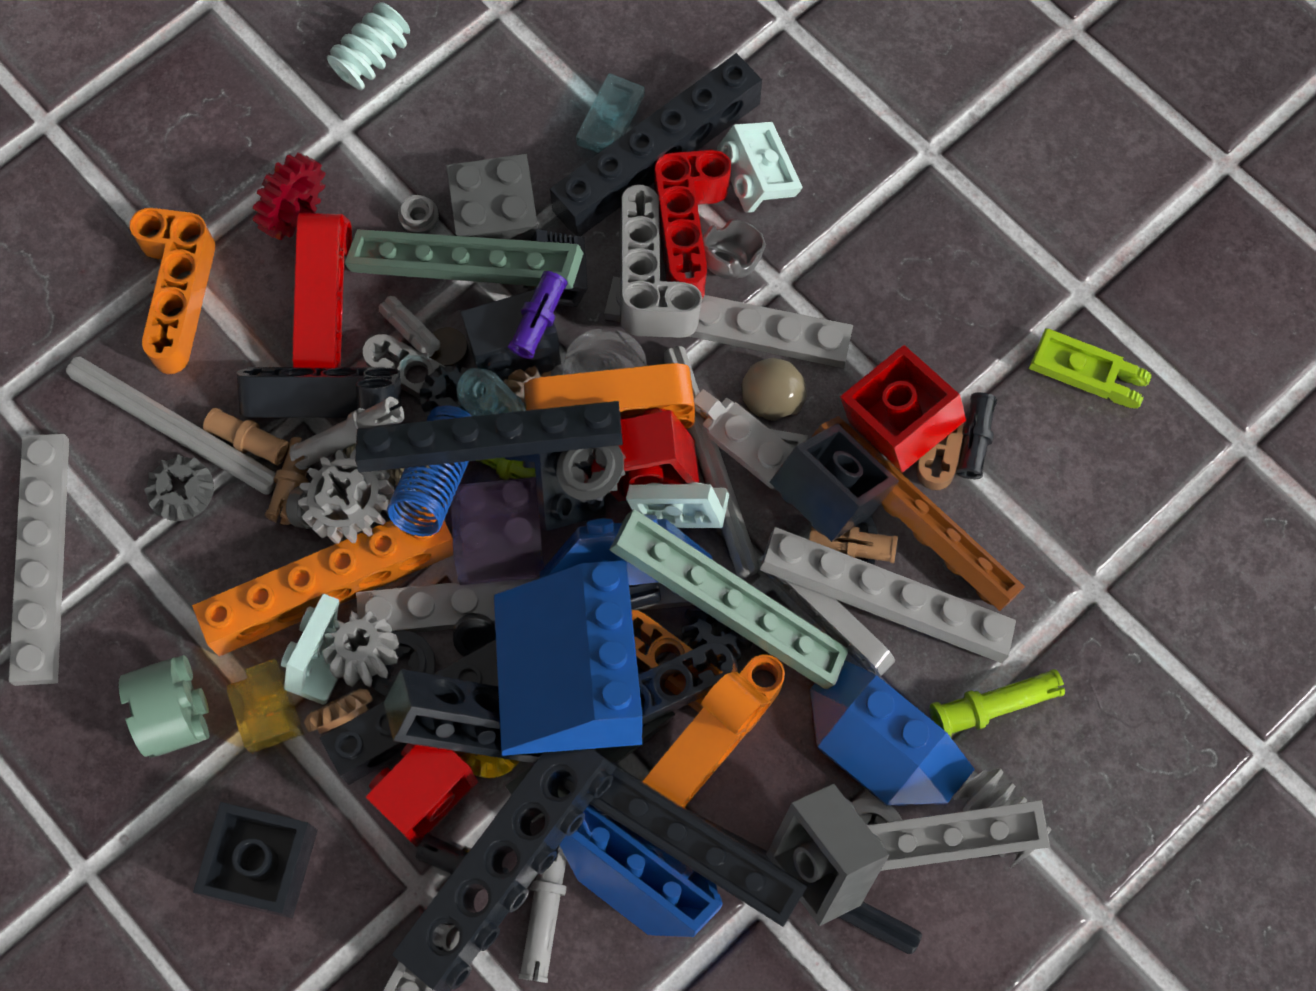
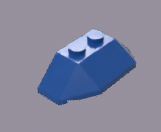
M644 514L650 520L712 559L708 552L668 520L657 519L655 515ZM595 519L587 522V526L578 527L541 570L540 578L581 563L624 560L609 550L622 523H613L611 519ZM627 562L629 585L658 583V581Z
M845 660L835 686L824 689L815 683L810 688L817 749L886 806L947 804L975 770L945 730L879 676Z
M591 804L584 810L585 818L578 830L571 836L566 835L559 844L577 880L647 935L694 937L722 907V899L720 894H718L716 884Z

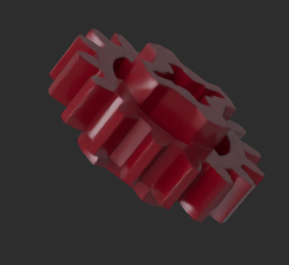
M297 152L295 157L290 154L287 155L284 165L277 162L274 169L275 173L273 175L270 173L266 174L261 184L264 188L258 189L256 193L261 196L260 200L252 208L257 211L253 217V221L258 224L257 228L278 240H282L285 235L291 238L297 227L299 213H315L317 210L315 205L321 202L318 194L326 186L321 182L326 176V173L321 170L322 165L300 152Z

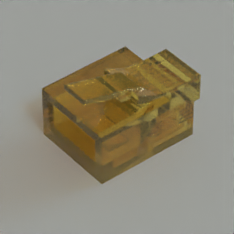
M275 659L245 669L248 678L227 685L228 689L226 690L244 747L249 752L254 753L304 734L291 692L284 690L285 673Z

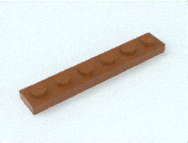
M837 416L818 427L812 437L838 423L899 480L882 502L885 511L905 523L913 531L914 537L923 545L931 547L944 559L945 565L951 572L962 576L970 583L984 602L995 606L1001 611L1025 588L1019 580L843 419Z

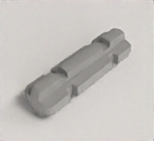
M395 296L387 297L385 302L379 305V312L424 357H431L434 351L439 350L440 341L402 305Z

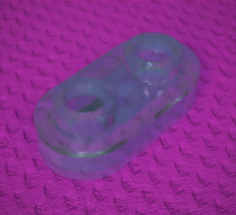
M471 368L463 373L458 382V399L472 416L526 411L523 401L490 370Z

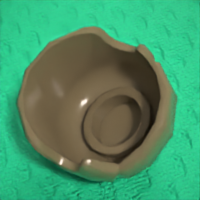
M768 358L753 364L741 383L742 400L751 413L770 421H778L788 415H797L807 398L804 377L792 363L778 358Z

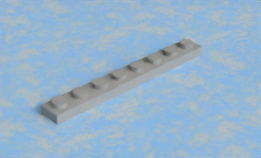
M540 574L356 592L357 615L361 620L370 610L376 615L378 621L381 619L387 620L391 625L392 631L406 630L414 633L454 629L457 621L470 613L486 615L495 624L494 595L540 578ZM658 582L661 600L658 603L631 610L641 611L692 606L694 604Z

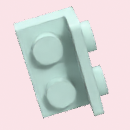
M773 122L735 124L717 147V151L725 153L731 161L730 180L735 194L746 213L754 212L763 200L795 197L803 188Z
M698 482L670 485L649 483L647 485H629L626 500L632 510L635 509L643 515H655L657 519H666L676 528H722L729 493L726 488H713L711 484Z

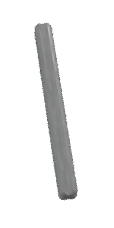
M676 346L667 349L664 352L665 364L680 363L689 366L693 396L695 398L700 391L685 348ZM695 412L694 425L688 429V432L695 439L696 456L705 483L711 484L713 488H726L729 493L721 530L736 574L739 578L752 576L758 573L759 563L718 445L708 438V433L702 428L705 419Z
M77 356L67 366L66 373L74 381L261 493L268 495L276 487L274 482L275 472L86 359Z

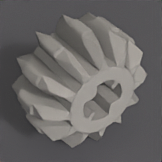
M370 610L360 620L357 613L351 611L349 622L344 624L342 621L335 619L334 627L337 632L324 634L327 648L322 650V655L325 662L330 664L329 670L335 678L344 677L346 684L351 687L362 678L364 684L371 687L372 676L378 674L380 677L387 679L388 671L384 665L397 664L398 657L394 650L398 648L399 641L396 634L391 633L392 628L387 620L381 619L378 621L376 615Z

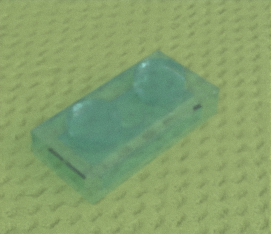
M609 73L576 135V144L599 153L623 136L645 96V87Z

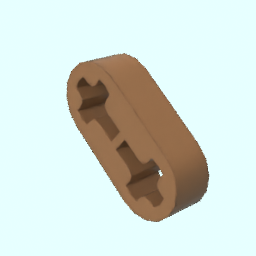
M961 424L948 435L945 445L937 444L918 460L917 477L924 487L931 490H941L951 484L957 468L964 424ZM935 455L943 456L941 469L944 471L941 472L939 477L931 476L932 471L930 468H927L932 466Z

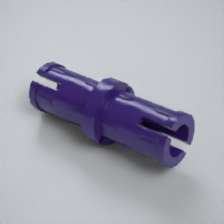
M544 271L542 273L541 280L530 302L524 303L521 309L523 317L512 341L508 345V348L513 353L527 359L534 357L535 350L546 327L553 325L555 320L553 312L563 290L568 284L561 275L551 271ZM543 301L546 302L534 328H531V324L533 323V320L539 310L541 303Z

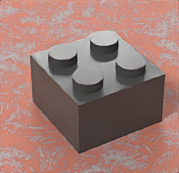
M527 154L446 165L456 236L524 241L532 238L535 230L538 229Z
M835 784L791 803L766 854L773 864L808 885L800 901L818 926L861 906L890 855L879 837L872 833L857 814L853 804L842 795Z

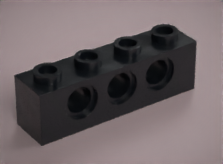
M401 669L384 701L393 741L528 763H536L543 754L530 753L502 756L498 686Z

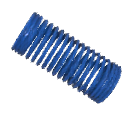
M449 405L438 406L431 410L427 421L454 418L447 416L436 417L437 415H449L456 418L471 417L472 415L459 407ZM469 461L460 462V464L456 462L454 463L455 465L449 463L428 465L430 468L425 466L405 468L387 507L388 516L394 525L402 531L416 536H432L439 532ZM416 482H420L425 486L418 485ZM436 484H440V485L444 486L445 488H441V487H439V486L436 485ZM414 488H418L423 492L416 491ZM430 495L436 496L439 499H434ZM403 501H405V502L408 503L411 507H413V508H415V509H417V510H419V511H421V512L428 513V514H433L434 516H433V517H429V516H425V515L418 514V513L412 511L411 509H409V508L403 503ZM399 502L406 511L418 518L437 521L423 522L416 520L403 512L397 503ZM413 503H416V504H418V505H421V506L425 507L426 509H423V508H421V507H419V506H416V505H414ZM395 507L397 508V510L399 511V513L402 514L406 519H408V520H410V521H412V522H414V523H416V524H420V525H415V524H413V523H411V522H409V521H406L403 517H401V516L396 512Z

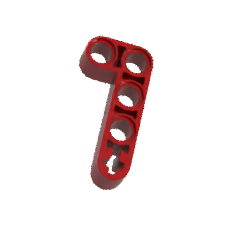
M717 150L669 153L661 156L655 165L654 191L659 199V232L667 282H685L696 286L701 292L702 299L705 295L707 262L698 205L714 204L724 200L728 194L731 173L729 157ZM685 272H689V278H686Z
M299 213L293 368H335L341 366L344 256L348 255L352 244L351 222L343 214Z

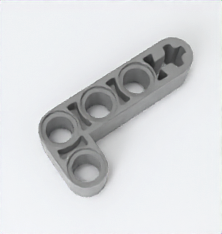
M631 186L623 193L620 216L621 326L627 333L635 336L688 337L698 328L702 303L701 292L696 286L689 283L660 281L658 195L648 186Z

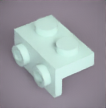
M323 593L316 608L311 606L307 608L299 631L303 633L298 643L292 641L289 643L281 662V666L286 668L284 690L320 704L327 703L338 681L329 670L330 664L325 662L322 650L327 648L324 634L337 632L334 623L335 619L337 620L339 599Z

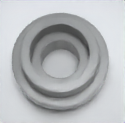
M413 195L408 197L400 206L398 218L405 231L426 234L437 225L439 212L436 204L431 199L422 195ZM418 213H423L426 215V217L421 220L412 219L413 216Z

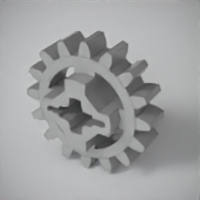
M356 449L353 450L350 458L342 450H337L336 460L332 462L323 456L320 458L323 467L319 471L313 468H309L307 471L313 478L311 483H301L299 487L307 495V497L298 500V505L305 511L302 516L303 520L310 527H313L312 529L321 538L328 536L337 544H339L343 535L351 543H356L357 532L363 531L370 537L373 535L370 527L373 522L384 525L386 521L380 513L382 510H387L390 502L385 496L395 491L388 481L390 475L386 470L358 472L355 462ZM344 488L346 489L348 496H346V494L344 493ZM345 497L348 498V500H349V502H350L349 505L347 504V501H346Z

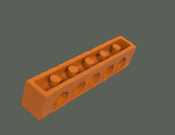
M417 509L414 510V512L429 517L434 516L433 514L424 513ZM407 513L408 516H410V517H412V518H414V519H416V520H419V521H423V522H435V521H437V520H427V519L418 518V517H416V516H414V515H412V514H410V513ZM403 515L401 516V517H403L406 521H409V522H411V523H413V524H415V525H420V524H416V523H414V522H412V521L406 519ZM390 520L384 523V525L372 528L373 535L370 537L362 532L357 535L356 543H351L346 539L339 542V544H334L192 605L207 645L220 657L301 622L309 606L316 608L323 593L339 599L340 605L356 598V592L375 590L458 554L445 520L439 532L432 536L411 535L402 531Z

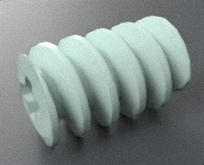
M383 2L376 3L373 7V13H366L362 18V23L355 24L351 30L352 34H345L341 39V45H334L330 50L331 56H327L328 63L337 75L346 83L361 91L365 88V85L360 76L363 75L373 80L376 75L370 66L373 64L383 70L386 67V63L381 55L384 54L390 59H394L397 54L392 44L394 43L396 46L404 49L407 42L402 34H410L409 25L403 17Z

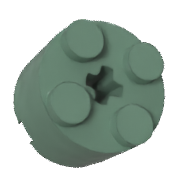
M185 655L121 675L119 678L121 705L129 702L131 717L125 720L138 750L144 757L160 756L209 739L208 727L203 717V714L209 713L207 699L201 688L194 690L190 681L193 679L192 669Z

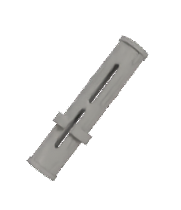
M388 397L366 410L359 408L351 412L346 420L300 443L292 445L289 452L290 458L294 461L304 455L305 459L297 462L295 466L305 470L321 461L320 458L323 456L327 458L335 454L337 450H343L356 444L358 428L396 425L403 422V408L400 406L392 411L389 410V408L399 403L394 397Z
M560 845L555 850L557 856L552 865L544 873L537 874L536 881L533 880L531 882L530 890L534 891L519 979L533 980L536 962L533 981L548 983L547 976L560 896H565L567 887L562 885L567 859Z

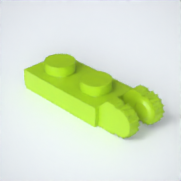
M1048 328L1044 329L1029 366L1030 370L1107 399L1109 397L1113 403L1133 409H1138L1143 401L1142 394L1115 383L1116 377L1118 376L1124 382L1142 387L1149 385L1151 379L1150 372L1124 361V357Z

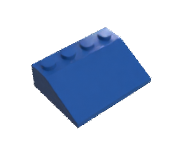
M622 560L581 563L495 594L494 611L502 756L642 745L643 716L627 562Z

